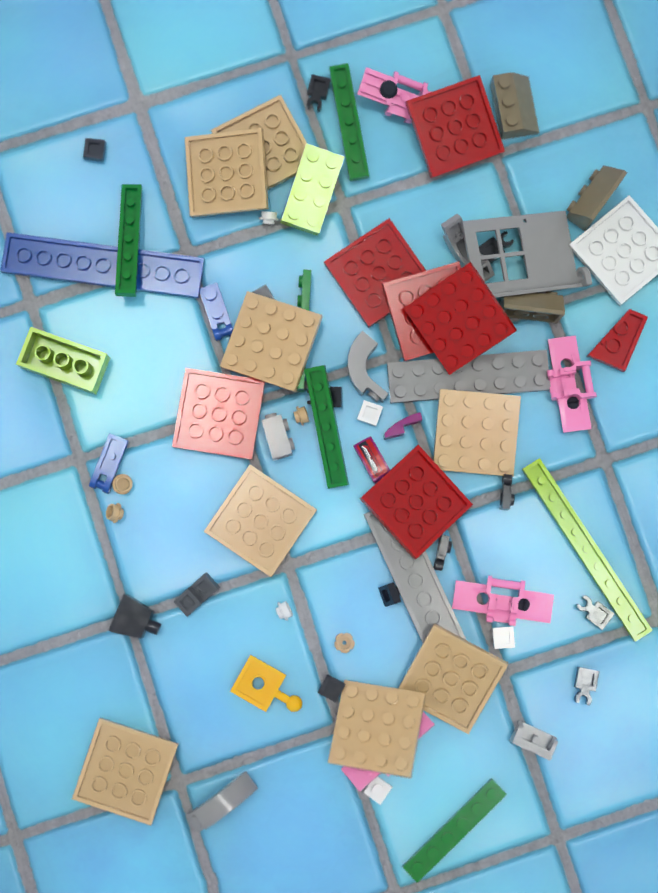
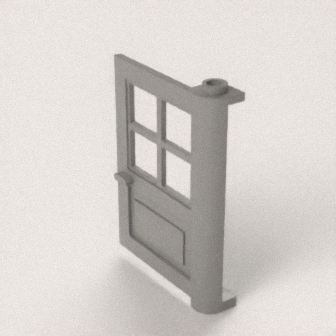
M566 211L461 222L468 263L471 262L483 280L481 260L500 258L504 281L486 283L495 298L585 287L592 284L591 274L587 267H579L576 270L573 250L569 246L571 239ZM518 228L522 251L504 253L500 230ZM495 231L499 254L480 256L476 232ZM523 256L527 279L509 281L505 257Z

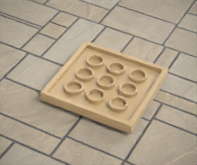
M281 95L211 130V133L214 134L255 128L263 129L267 190L296 175L307 143Z
M262 128L185 137L189 211L191 217L269 209L264 133Z
M247 291L220 367L296 392L323 316Z
M440 389L433 461L443 471L499 476L509 474L514 477L521 396Z
M249 465L204 532L272 577L317 509L252 465Z
M434 623L398 689L425 693L424 711L469 734L506 670L508 662Z
M344 680L346 685L341 694L328 763L411 778L426 694Z
M99 718L72 799L152 825L179 743Z

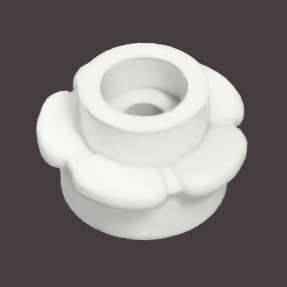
M261 211V217H259V219L263 220V224H274L275 221L279 220L277 212Z
M286 601L283 603L278 602L279 607L276 608V612L280 619L284 618L287 621L289 617L293 616L292 610Z

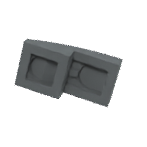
M206 572L192 586L186 589L174 603L188 617L215 593L220 586Z

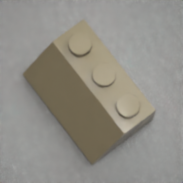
M513 72L493 75L490 88L501 140L539 134L529 77Z
M604 165L600 171L596 169L589 178L592 181L590 185H584L578 193L581 196L577 202L573 200L567 208V211H569L567 219L586 231L628 172Z
M548 291L546 294L536 292L500 297L499 304L509 318L558 323L565 315L564 298L562 295H558L557 292Z

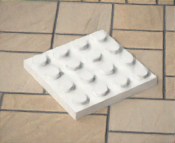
M630 195L569 244L573 253L589 269L619 306L658 275V227Z

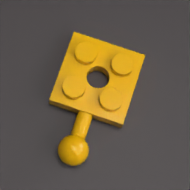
M253 655L249 656L230 690L233 694L265 712L274 697L286 703L287 709L291 712H297L302 707V700L299 696H288L278 690L286 674ZM256 677L262 678L264 680L263 688H254L252 684L253 679Z

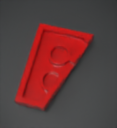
M629 309L587 357L624 372L648 316Z

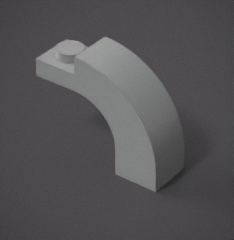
M456 214L442 223L441 227L445 234L443 238L456 261L460 262L462 268L468 264L461 224L463 220L460 215ZM488 259L481 260L485 281L495 275Z
M362 331L354 340L349 351L348 375L352 385L361 396L368 390V395L373 400L383 402L387 398L388 393L368 376L366 371V361L377 348L378 343Z
M245 771L234 778L213 797L190 811L186 817L195 830L200 832L231 812L255 792L258 787Z

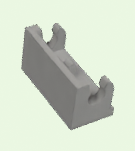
M518 720L509 740L511 743L550 761L558 743L556 737Z

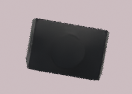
M124 594L108 631L143 638L146 631L157 635L162 624L151 620L154 610L134 597Z

